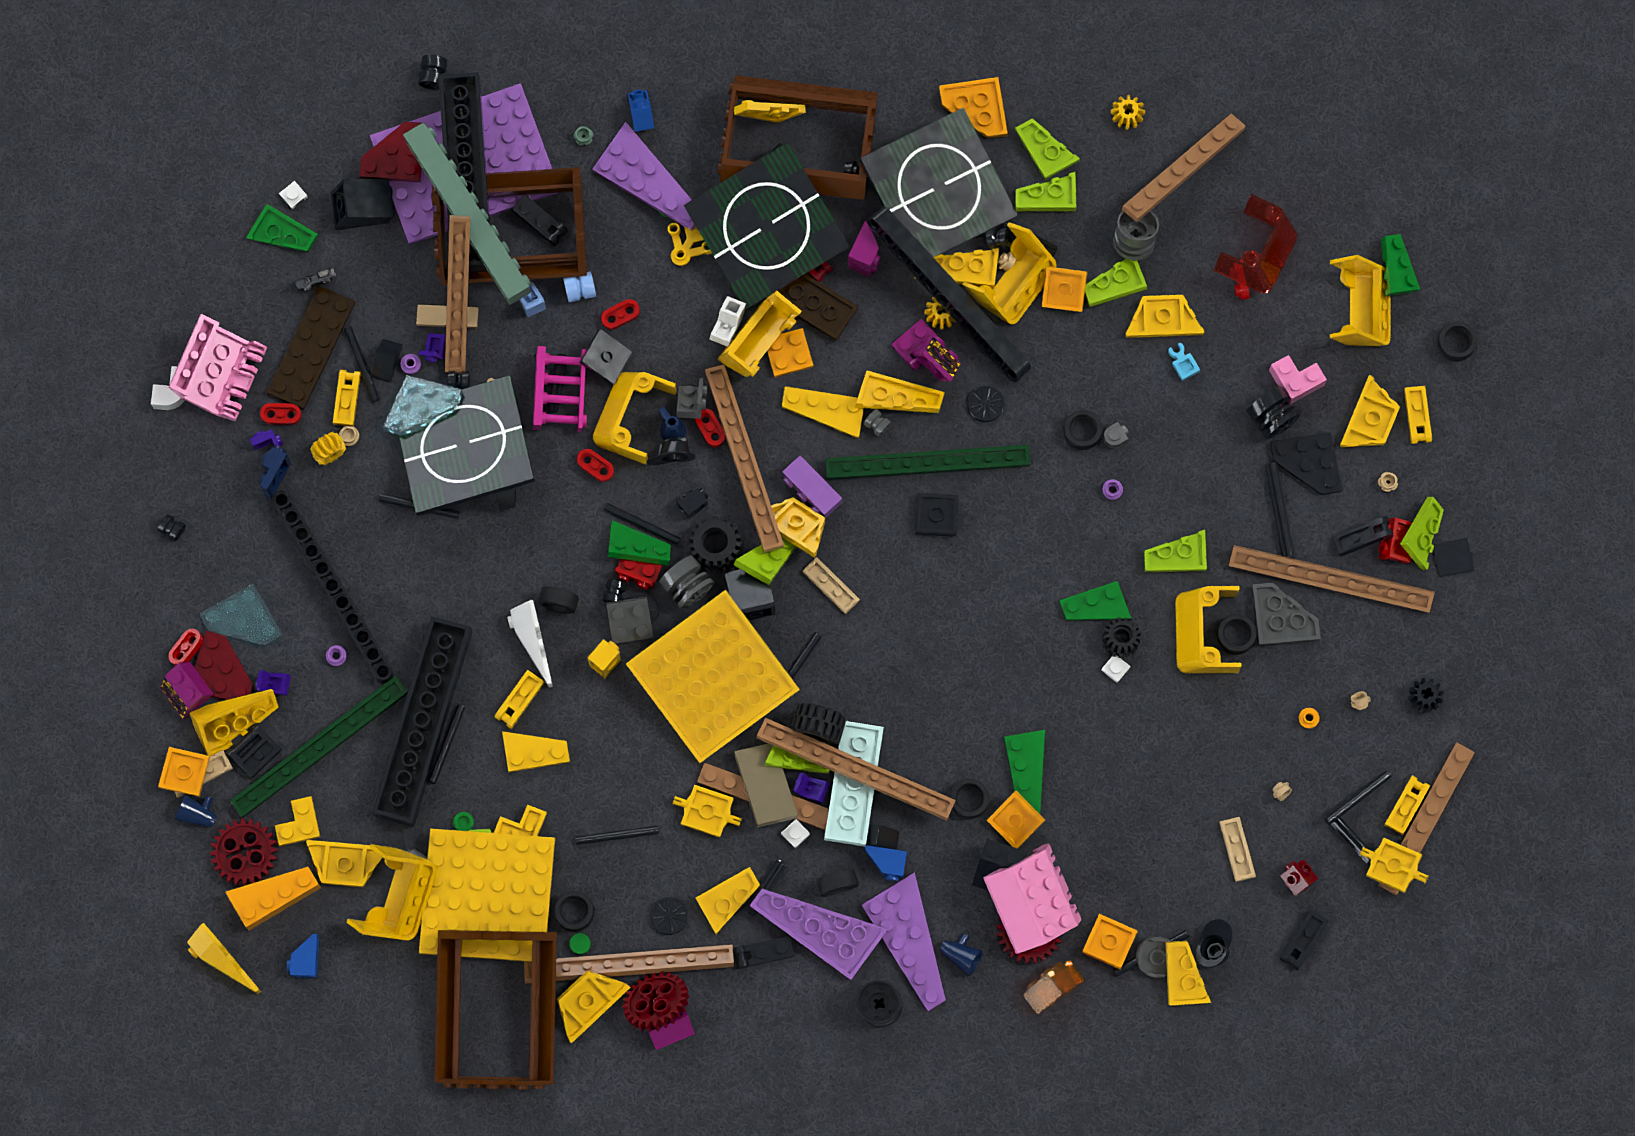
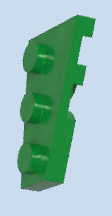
M266 204L246 239L309 252L319 235Z
M1401 234L1383 237L1381 239L1383 262L1386 263V272L1384 273V280H1387L1388 286L1385 290L1386 296L1419 291L1420 287Z
M613 520L611 521L608 557L669 565L670 544Z
M1118 581L1059 601L1066 621L1117 620V618H1121V620L1128 618V620H1131Z

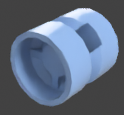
M591 271L587 272V276L563 277L569 303L579 301L581 297L585 299L596 297Z

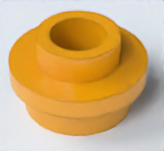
M1313 708L1303 709L1299 714V723L1304 728H1314L1319 722L1318 712ZM1311 715L1313 720L1307 721L1305 716Z

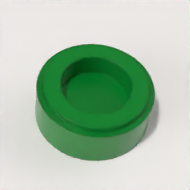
M460 812L454 817L453 825L457 831H469L474 827V819L471 814Z
M577 933L572 936L570 948L575 954L583 955L589 951L591 942L587 935Z

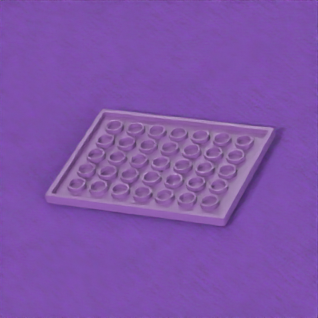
M521 83L482 96L487 173L552 169ZM441 111L410 121L424 122L427 128L431 127L437 136L434 139L438 144L442 143L443 145ZM400 125L370 135L373 146H376ZM423 169L421 170V182L389 181L393 189L392 199L409 245L438 235L437 232L433 231V211L437 210L436 205H432V183ZM557 193L527 194V196L531 200L537 201ZM524 195L488 197L490 217L513 209ZM443 202L445 232H448L447 207Z

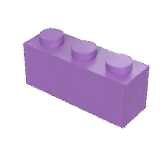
M801 456L782 471V476L784 477L782 481L790 489L793 487L798 492L796 495L803 503L807 501L812 506L811 509L825 518L842 504V497Z

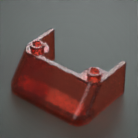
M1251 194L1243 213L1274 227V230L1261 254L1247 251L1239 260L1221 251L1214 271L1255 291L1269 293L1273 289L1297 241L1298 234L1282 208Z

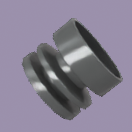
M1124 211L1120 213L1113 238L1114 249L1120 256L1133 261L1143 260L1150 256L1153 252L1159 229V221L1156 215L1150 211L1138 222H1135Z
M693 555L675 564L659 581L667 593L678 590L673 596V600L675 602L679 601L678 606L681 610L699 602L714 585V581L711 578L707 579V572L696 575L701 565Z

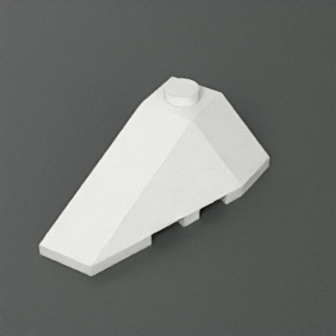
M530 600L510 610L511 616L508 617L510 629L514 628L516 635L547 686L553 687L533 600Z

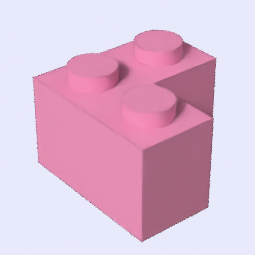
M1289 355L1271 364L1269 369L1277 385L1281 386L1288 395L1287 402L1289 404L1325 386L1327 381L1317 363L1299 372Z

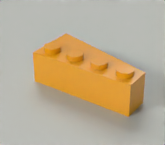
M305 867L226 891V894L245 927L251 930L319 890L321 887L310 868Z

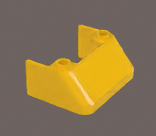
M1009 222L1007 226L1016 236L1010 248L1012 256L1016 258L1014 265L1004 273L993 289L987 285L977 287L967 282H964L962 285L978 304L1004 322L1015 324L1043 289L1047 267L1056 268L1057 264L1030 229Z
M1359 255L1330 260L1331 265L1341 269V282L1350 288V325H1344L1340 332L1330 334V338L1352 346L1388 345L1391 338V296H1386L1385 290L1388 288L1387 280H1384L1386 267Z
M775 291L758 306L732 339L729 346L718 357V360L746 378L748 376L753 377L760 368L757 366L759 360L782 331L786 328L790 330L796 323L794 318L802 311L778 291Z
M646 372L620 373L612 387L593 433L594 443L600 448L647 465V453L629 447L631 434L626 428L619 425L634 390L640 393H647L654 387L676 395V383Z
M1206 586L1182 592L1177 596L1175 601L1177 667L1181 672L1239 673L1241 663H1221L1219 651L1214 647H1204L1203 607L1214 606L1218 602L1219 597H1237L1239 586Z
M371 844L370 849L383 857L385 864L389 868L396 870L384 907L372 908L368 912L365 921L347 919L346 923L363 935L411 940L418 933L422 914L437 872L436 865L425 858L398 848Z

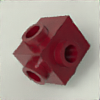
M1304 859L1298 863L1295 861L1289 863L1285 867L1286 872L1280 876L1295 896L1318 880L1311 866Z

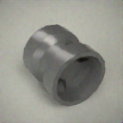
M877 409L864 421V425L867 428L873 427L874 434L878 437H881L892 424L888 418L882 417L881 412Z

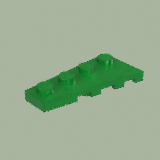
M1045 730L1005 736L1014 792L1017 791L1040 814Z

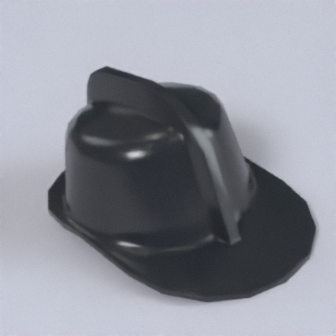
M672 437L664 440L660 445L658 455L651 457L646 463L648 465H661L671 462H687L694 460L696 456L690 453L687 438Z
M1215 919L1210 921L1203 929L1195 953L1197 961L1202 966L1216 967L1228 959L1230 953L1229 946L1233 934L1228 922L1222 919Z

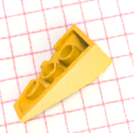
M269 689L206 705L190 712V716L207 756L210 757L222 750L228 749L233 745L231 740L239 734L244 736L248 733L246 729L254 723H260L279 707L274 691Z
M204 923L201 924L187 941L190 945L188 951L195 959L200 957L202 961L256 994L261 993L259 988Z

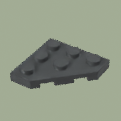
M1274 583L1252 585L1259 646L1321 640L1319 619L1306 611L1292 597L1281 591Z

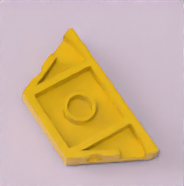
M1184 295L1143 296L1126 332V338L1204 335V329L1196 320V316L1192 309L1189 308Z
M1371 375L1367 378L1340 444L1342 448L1384 445L1400 406L1388 396V393L1383 388L1381 389Z
M794 497L784 500L782 503L771 505L781 537L815 558L825 525V517Z
M306 841L322 884L364 887L383 858L371 850L370 845Z
M587 970L557 998L568 1040L571 1043L575 1041L631 987L627 983Z

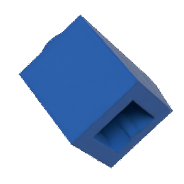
M638 89L632 91V93H627L634 131L653 129L654 123L647 90Z

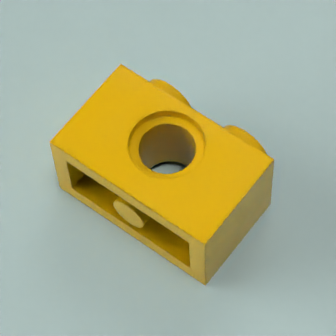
M603 639L589 655V666L603 678H606L621 661L620 652L618 651L619 647L612 641L607 642Z

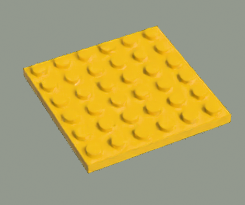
M726 590L626 663L699 763L800 690Z
M430 829L428 860L436 865L437 872L422 914L419 954L437 955L438 930L547 932L555 838ZM462 940V957L532 962V941Z

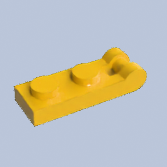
M340 370L333 425L354 427L361 372L354 371V373H349L347 370ZM346 380L352 381V385H346Z
M1425 386L1404 388L1411 444H1417L1418 441L1432 442ZM1417 428H1423L1424 433H1417Z
M527 670L499 708L494 718L507 723L506 726L512 729L545 682ZM509 708L514 711L512 716L506 713Z
M1412 775L1384 825L1403 835L1430 785L1417 781V778ZM1415 788L1420 792L1416 795L1411 792V789Z

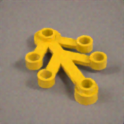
M671 223L668 226V232L672 236L675 247L671 252V259L674 264L684 266L690 261L691 257L712 254L710 249L705 250L706 242H703L701 247L691 249L694 243L704 240L696 226L693 231L684 227L687 239L683 245L679 236L681 232L679 225ZM672 228H678L676 232H671ZM679 253H684L683 257H677Z

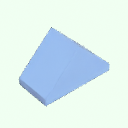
M533 282L529 286L530 293L519 299L527 317L546 309L545 301Z

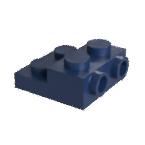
M276 445L270 451H266L262 458V465L266 472L262 474L259 481L264 495L271 499L291 465L286 451Z

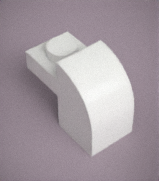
M727 296L720 309L718 321L710 335V340L727 347L729 346L742 321L746 303Z
M175 366L171 368L170 383L177 369ZM153 384L151 398L153 409L172 410L182 405L185 400L177 396L168 388L169 386Z

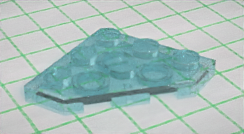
M406 375L383 428L388 432L405 435L419 425L424 426L437 420L436 417L446 412L449 414L455 411L463 392L458 388Z
M254 584L247 586L200 613L209 632L262 646H268L283 637L282 632Z

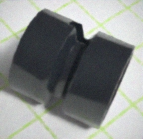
M438 55L422 56L421 69L423 71L419 74L418 85L426 89L439 90L438 75H443L446 72L447 59Z

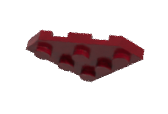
M402 123L361 157L360 179L421 182L422 168L407 146L403 134L422 123Z
M206 631L194 668L214 695L212 697L229 700L252 694L254 686L227 637Z

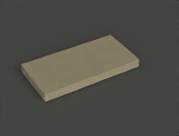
M769 743L734 752L757 828L798 817L783 768L764 766L773 747Z

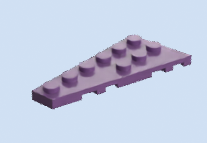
M625 122L593 167V172L693 231L695 224L683 206L692 199Z
M914 872L862 904V907L873 924L888 929L882 937L884 943L926 1010L930 1011L946 1001Z
M763 888L750 904L752 908L850 980L888 930L887 928Z

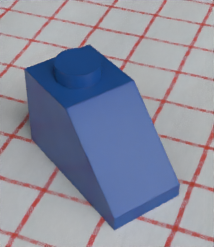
M866 845V855L880 874L886 876V880L897 882L898 879H903L906 851Z
M312 934L291 954V960H287V972H290L292 978H317L318 934Z

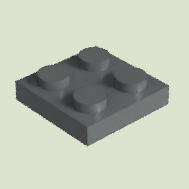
M647 596L606 603L613 643L653 638Z

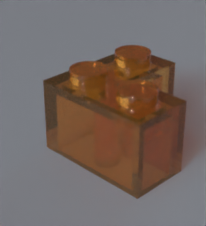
M1070 960L1064 964L1059 962L1051 970L1049 968L1040 975L1041 979L1039 981L1036 979L1027 986L1029 990L1023 996L1038 1015L1051 1007L1060 998L1073 991L1085 980Z

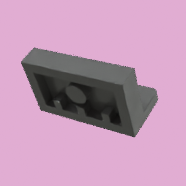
M699 378V387L679 386L677 418L701 419L702 410L706 411L707 386H703L704 378Z

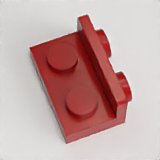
M1396 517L1390 518L1388 526L1389 529H1392L1394 536L1391 539L1381 541L1379 545V559H1391L1405 564L1410 563L1411 557L1402 547L1401 542L1413 522Z
M621 559L618 567L615 568V575H618L617 578L623 582L628 583L629 580L636 582V586L648 590L649 587L654 589L662 565Z

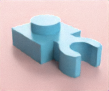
M1178 343L1177 346L1180 351L1175 353L1170 347L1168 353L1172 358L1176 359V361L1172 362V365L1181 381H1184L1199 373L1200 369L1191 353L1185 355L1183 344Z

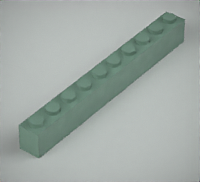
M423 122L403 134L407 146L450 213L457 216H470V244L508 304L511 305L528 295L531 282L526 274L521 275L518 270L521 268L515 258L511 259L509 256L510 250L504 241L500 242L498 239L499 232L494 225H489L487 221L489 217L483 208L479 209L477 206L478 200L474 193H469L466 189L468 184L464 177H459L455 172L458 170L452 159L448 161L445 156L447 152L442 143L438 144L434 139L437 136L431 127L427 128Z

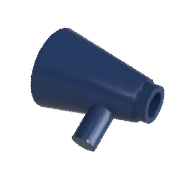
M665 407L660 408L658 412L664 420L660 427L662 439L685 437V424L677 417L671 416ZM676 421V424L671 426L668 422Z
M185 794L174 820L213 827L217 815H214L209 810L213 798L206 795L201 805Z
M962 934L957 943L945 940L940 947V952L966 974L972 975L981 961L983 951L965 946L969 940V936L966 934Z

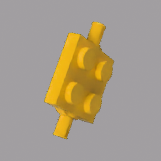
M694 785L692 793L687 800L677 796L673 800V804L684 807L681 825L719 838L727 823L740 826L742 818L730 815L733 797Z
M1383 838L1375 852L1365 847L1360 852V855L1371 859V865L1366 876L1403 893L1406 892L1414 878L1424 883L1427 882L1429 875L1418 871V864L1422 854Z

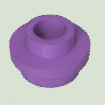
M407 354L401 360V368L407 374H414L421 367L419 357L414 354ZM414 361V365L408 366L407 362Z
M1111 479L1104 483L1102 491L1107 499L1116 500L1122 495L1123 487L1119 481ZM1115 487L1116 492L1110 493L1109 488Z
M337 645L330 647L326 652V660L332 666L342 665L347 657L344 648ZM339 653L340 658L333 659V654Z

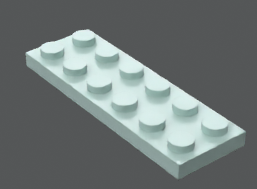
M846 721L838 749L878 766L884 727ZM835 772L824 840L866 846L874 794L873 788Z

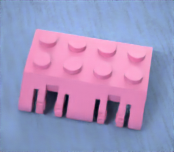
M200 314L168 388L183 400L216 416L236 421L239 412L236 410H241L242 405L230 401V397L232 395L240 399H246L247 394L244 392H249L255 378L253 374H256L258 371L254 366L245 364L246 360L249 359L261 363L263 359L261 356L265 355L267 347L257 341L249 342L219 327V322Z
M1049 843L1034 849L1033 855L1011 867L1000 868L983 877L1016 954L1046 944L1078 926L1082 920L1079 912L1076 911V905L1069 903L1072 896L1068 892L1069 889L1062 873H1060V867L1053 866L1056 858L1052 854L1053 851Z

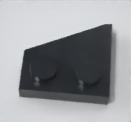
M333 267L296 280L295 283L298 289L302 288L303 291L314 288L313 284L320 281L322 284L332 281V277L336 276Z

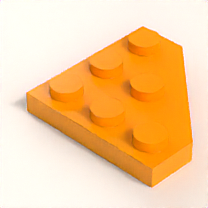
M998 77L939 86L942 107L948 112L953 113L964 107L974 129L987 139L1008 135Z

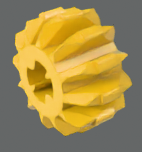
M1127 95L1126 100H1124L1120 96L1119 102L1113 103L1114 108L1111 109V114L1114 117L1112 120L1113 122L1119 121V128L1126 124L1125 128L1128 130L1130 124L1136 128L1137 122L1142 123V116L1145 115V110L1142 109V102L1137 103V97L1130 100V95ZM1127 109L1131 110V113L1129 112V115L1125 114V111L1127 112Z
M932 297V302H927L926 306L928 309H925V314L928 317L926 321H933V328L937 324H940L941 330L944 328V324L950 328L951 322H956L946 310L945 313L938 314V311L944 308L934 297Z
M330 432L328 435L324 434L323 437L315 441L310 450L313 458L319 465H327L334 460H338V457L343 455L346 445L338 433Z

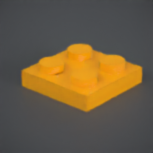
M1047 267L1042 307L1083 312L1087 271Z
M803 328L780 334L767 350L774 378L814 367Z
M169 747L158 787L200 797L210 757Z
M1015 791L987 821L1012 847L1018 849L1045 819Z
M1099 914L1082 953L1121 970L1137 930Z

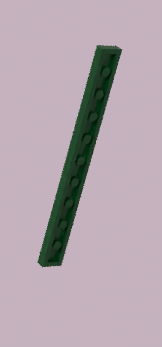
M1029 445L826 458L827 480L1030 466Z
M394 676L231 799V804L241 817L244 818L408 694L407 689Z

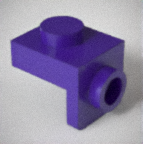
M428 333L425 351L419 350L418 355L424 356L425 361L437 362V359L445 360L446 335Z
M272 429L266 432L259 431L250 438L254 450L272 443L279 447L283 445L279 433L275 435Z
M259 670L256 690L261 692L272 689L274 695L288 696L291 675Z
M800 773L794 783L793 791L802 798L823 803L830 784Z

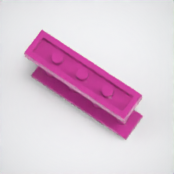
M545 346L537 347L532 430H541L542 424H546V422L577 424V432H581L582 428L586 427L587 415H583L586 367L579 363L586 349H582L581 357L549 355V353H546ZM549 363L580 365V377L548 375V373H545V365H549ZM548 383L579 385V397L548 395L547 392H544V385ZM543 404L578 405V416L546 414V412H543Z

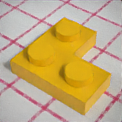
M312 796L292 800L295 821L275 825L279 846L320 837Z
M527 805L520 824L500 816L494 833L538 836L547 812Z

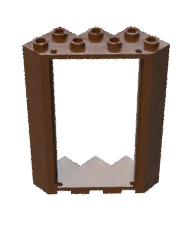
M735 75L734 82L729 84V94L732 95L731 100H728L725 113V121H728L727 127H724L721 147L724 148V152L720 155L717 174L721 175L720 182L754 163L751 161L729 159L735 122L734 107L737 106L738 99L767 103L805 105L808 108L865 114L867 117L861 157L871 153L878 92ZM861 163L859 175L803 168L818 194L864 200L868 177Z
M581 168L487 173L488 197L573 192L577 253L511 257V259L515 258L521 267L518 270L521 275L526 274L528 279L587 276ZM432 185V205H436L437 210L433 211V231L438 233V238H435L434 247L435 260L439 259V265H436L437 278L441 277V285H447L448 261H446L443 200ZM489 272L469 273L468 283L494 282Z
M438 930L434 1082L443 1083V1087L456 1086V1088H469V1084H473V1088H485L486 1085V1089H499V1085H502V1088H515L516 1085V1089H529V1085H532V1089H545V1085H553L557 932ZM462 940L532 941L529 1077L459 1076Z

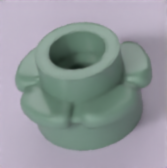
M583 126L574 132V139H576L578 145H588L592 142L593 132L591 129Z

